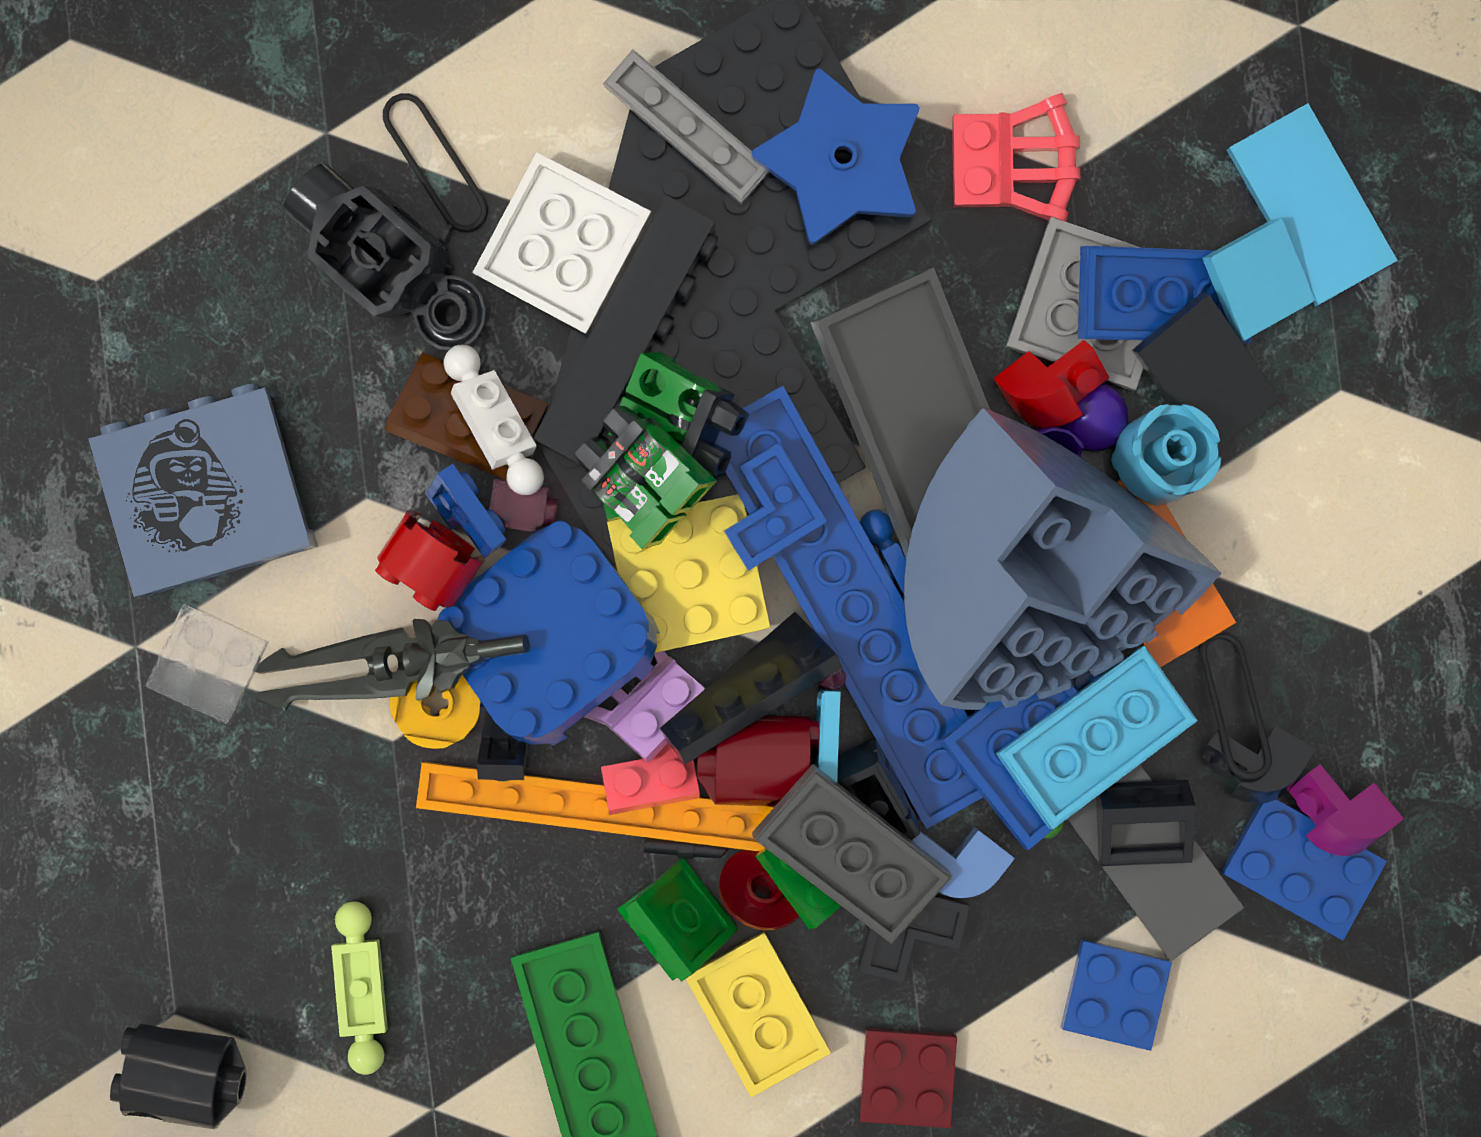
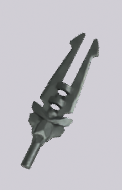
M413 619L416 638H410L402 627L357 637L298 655H290L285 648H281L254 667V671L264 674L365 659L368 663L369 672L367 676L260 691L255 694V698L266 705L287 711L288 706L295 700L377 699L407 696L412 685L417 682L416 700L420 701L430 697L436 688L442 693L454 689L463 674L471 670L475 665L484 662L485 659L528 653L530 642L526 634L481 641L459 633L449 621L436 620L431 626L425 619ZM389 655H395L398 660L396 672L390 671L387 660Z

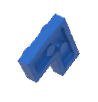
M779 442L738 467L762 507L723 530L748 571L827 522Z
M451 464L436 475L426 492V496L452 531L461 525L485 559L500 549L507 540L503 535L505 527L492 509L486 511L476 497L479 494L478 488L472 478L465 471L459 473L454 464Z

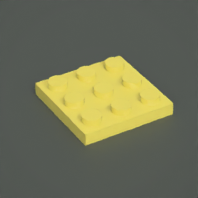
M738 494L697 503L691 511L684 512L686 516L660 545L641 549L629 536L632 531L621 519L607 522L617 572L645 610L653 617L660 632L657 634L655 653L770 629L758 567L755 566L748 571L723 530L746 517L745 506Z

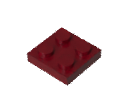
M865 1028L859 1121L951 1128L957 1047L956 1034Z

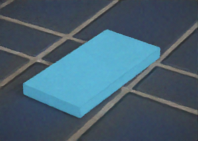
M1308 103L1226 150L1266 221L1269 222L1275 218H1283L1316 301L1313 302L1315 307L1398 261Z
M1140 646L1126 656L1123 661L1111 667L995 754L1049 829H1054L1198 720L1147 648Z

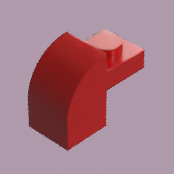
M1083 340L1048 368L1028 351L993 379L1010 407L1025 422L1035 427L1047 428L1065 425L1082 416L1083 413L1077 403L1110 377L1094 348Z

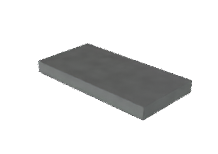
M814 764L810 766L752 832L754 840L891 944L952 878L950 871Z
M1139 764L1115 783L1151 782L1152 780ZM1095 797L1067 818V820L1099 863ZM1179 822L1112 825L1111 848L1180 845ZM1195 839L1192 863L1101 866L1170 961L1244 909L1241 902Z

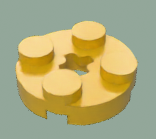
M463 675L454 689L442 693V698L448 700L449 705L448 708L440 710L439 716L431 714V707L424 705V699L416 700L417 682L412 685L407 696L390 697L389 700L390 713L394 722L397 723L399 730L412 743L425 748H445L465 739L477 725L480 718L481 701Z

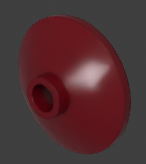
M740 850L728 859L719 878V894L727 911L740 923L758 930H777L795 922L800 916L756 858L759 851ZM762 891L768 896V899L759 898L754 892Z

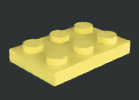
M765 931L705 963L693 975L686 978L687 983L751 1098L831 1054L830 1048Z

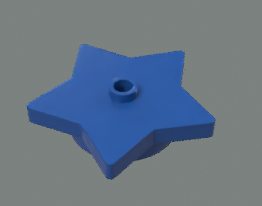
M816 69L799 122L752 151V159L796 191L809 244L814 245L856 214L897 217L914 216L916 208L900 157L920 108L918 104H862L821 69ZM835 151H849L852 154L851 161L846 164L838 163L834 157Z

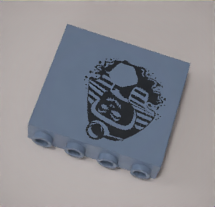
M258 383L243 385L231 390L233 397L216 401L214 396L198 398L188 402L189 410L172 414L170 408L153 411L144 415V423L128 427L127 421L112 423L100 428L102 435L89 438L134 597L152 596L318 547L314 531L308 529L271 401V399L275 398L273 391L265 387L260 389Z

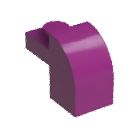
M1321 764L1307 773L1289 790L1301 811L1308 815L1316 824V827L1306 837L1318 848L1334 855L1350 856L1358 854L1404 820L1375 783L1349 800Z

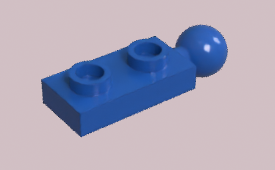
M880 509L870 510L861 517L860 524L871 544L877 546L881 562L904 601L906 558L899 544L895 543L892 538L895 530L888 513Z

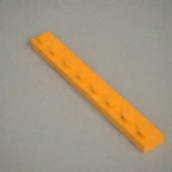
M422 762L416 808L759 852L765 847L754 840L752 832L775 807L715 805L711 798L699 797L697 799L609 815L604 784L526 774L524 780L503 782L478 780L477 768Z

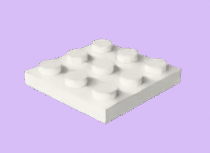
M536 152L472 273L590 335L655 214Z

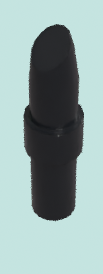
M645 837L644 853L677 855V858L693 859V857L721 858L730 849L727 847Z

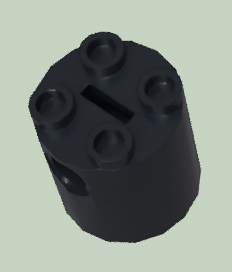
M139 1024L137 1028L127 1027L125 1029L121 1042V1054L126 1055L122 1074L116 1073L114 1075L110 1088V1100L119 1102L122 1115L150 1117L163 1120V1122L217 1129L221 1122L242 1101L247 1080V1069L234 1037L161 1028L149 1024Z

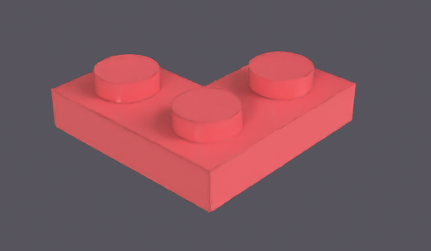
M668 743L649 763L644 759L601 767L609 815L700 797L693 760L684 764Z

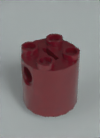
M765 715L698 756L697 778L715 805L776 806L810 768V759H816V748H819V721H810L808 716Z

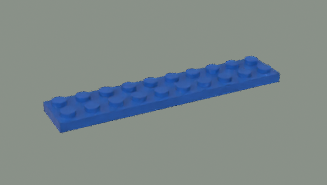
M781 386L742 408L749 413L743 430L737 436H730L720 431L715 444L731 452V459L725 473L749 514L761 508L762 505L738 467L779 442L826 518L827 522L776 553L773 555V558L814 631L837 654L842 668L837 671L874 738L883 750L886 759L891 764L924 827L928 829L983 798L939 742L968 716L964 709L941 706L929 689L911 647L904 601L784 386Z

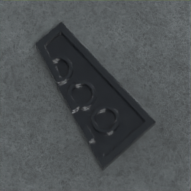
M794 612L661 726L660 730L666 742L683 763L687 764L842 668L837 654Z

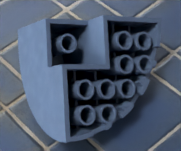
M982 407L979 413L969 422L965 431L940 464L919 507L911 533L904 577V604L907 629L918 667L929 689L941 706L982 710L988 702L1001 701L1005 708L1017 706L1019 701L1028 699L1034 694L1039 699L1061 693L1071 688V679L1087 671H1090L1095 677L1123 661L1124 656L1121 653L1123 650L1137 647L1144 642L1149 643L1157 637L1158 634L1154 628L1175 610L1182 615L1222 573L1168 522L1099 469L1041 433Z

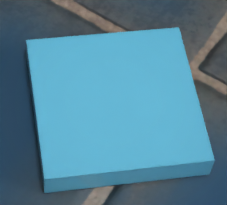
M1283 218L1272 219L1202 258L1228 323L1241 341H1245L1316 301Z
M819 688L817 690L816 721H819V748H816L817 753L814 765L818 766L820 770L837 782L841 692L832 688Z

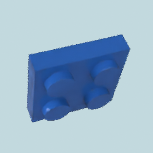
M1081 939L1060 1027L1065 1031L1151 1051L1172 962L1168 959Z

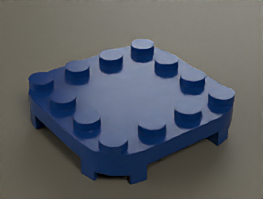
M564 521L554 522L550 526L530 535L473 580L456 605L444 608L438 616V620L451 622L459 633L481 641L524 634L528 636L530 642L528 653L485 659L484 662L475 665L463 676L495 723L517 741L531 745L549 743L554 746L569 738L565 731L635 676L643 680L653 668L651 661L657 648V634L660 633L653 617L645 610L603 553L604 550L581 529L572 527Z

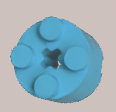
M1185 404L1181 406L1160 405L1125 427L1118 438L1111 461L1123 484L1135 496L1155 506L1172 503L1204 488L1216 476L1221 463L1217 444L1220 442V437L1213 422L1199 409Z

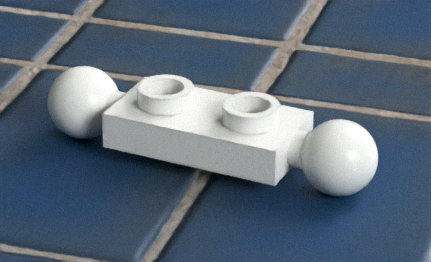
M467 345L452 347L445 355L444 368L452 379L462 382L453 385L451 395L492 470L508 464L507 483L515 493L531 495L537 492L543 484V470L536 461L525 458L534 453L536 444L495 370L479 375L481 362L478 353Z

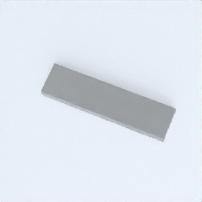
M634 49L631 50L603 83L609 92L740 205L746 201L770 173L752 159V151Z

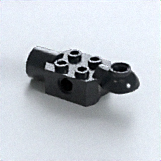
M321 163L311 168L297 181L285 199L283 210L311 235L306 257L371 315L392 319L412 312L417 331L423 339L435 348L450 350L457 345L468 346L479 336L485 324L486 308L481 293L473 283L461 276L446 275L444 273L448 249L382 190L365 185L353 188L326 163ZM455 301L461 311L460 318L454 325H450L446 320L445 313L448 305Z

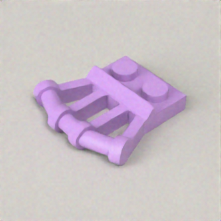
M665 651L654 653L658 663L643 680L639 679L640 682L629 694H626L620 688L610 696L618 703L612 711L597 706L584 716V718L608 726L647 763L667 744L660 727L705 689L682 669L674 659L669 657Z

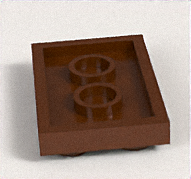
M422 352L386 421L385 431L507 480L508 464L492 470L451 395L453 385L462 381L454 380L446 373L443 360ZM503 385L531 437L534 438L546 414L548 403Z

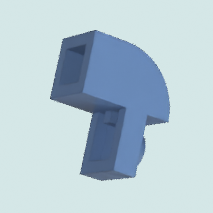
M975 826L953 854H950L921 830L920 834L911 840L950 871L952 878L939 892L954 898H969L984 893L999 880L1015 859Z

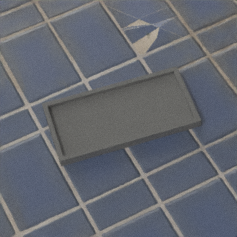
M934 268L925 269L810 322L906 559L919 507L936 471L955 442L965 431L969 422L979 413L982 407L990 410Z

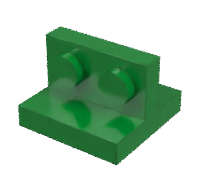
M684 858L674 863L654 882L617 908L672 981L679 978L682 982L693 975L739 930Z

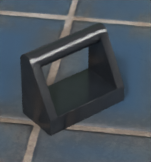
M1188 780L1114 783L1096 797L1100 867L1192 863L1196 804ZM1179 822L1180 845L1111 848L1113 824Z

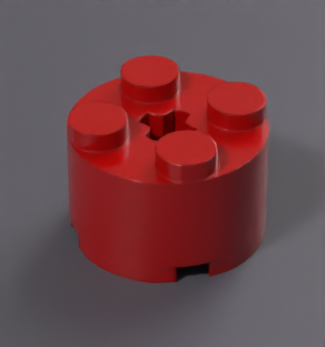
M407 510L378 554L379 565L375 571L379 576L392 584L399 585L401 581L414 590L415 593L412 597L422 606L432 611H436L439 606L445 608L455 606L485 559L482 555L471 557L475 548L446 526L433 520L428 527L418 522L422 515L421 513Z

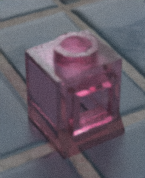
M494 479L489 509H492L498 515L502 523L504 522L505 528L536 533L539 527H546V525H551L555 522L558 499L551 498L552 489L548 487H540L537 492L531 495H520L509 487L507 481Z

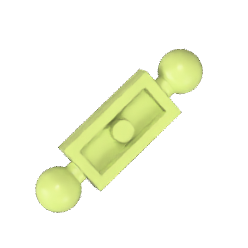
M352 901L343 904L335 916L336 927L342 935L346 936V942L334 943L331 946L340 1037L355 1036V1042L348 1051V1063L355 1072L368 1075L376 1072L384 1061V1050L381 1044L374 1040L373 1034L385 1033L388 1030L380 939H364V934L369 930L372 923L371 912L364 904Z

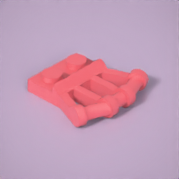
M1063 93L1053 95L1035 105L1012 114L999 112V114H953V208L1014 207L1045 220L1053 217L1065 222L1067 221L1069 212L1066 211L1076 182L1081 180V169L1076 167V150L1080 149V136L1075 135L1064 106L1067 105V101ZM1048 115L1056 134L1055 137H1013V128ZM1058 151V168L1013 169V152ZM1013 183H1056L1049 204H1045L1014 192Z

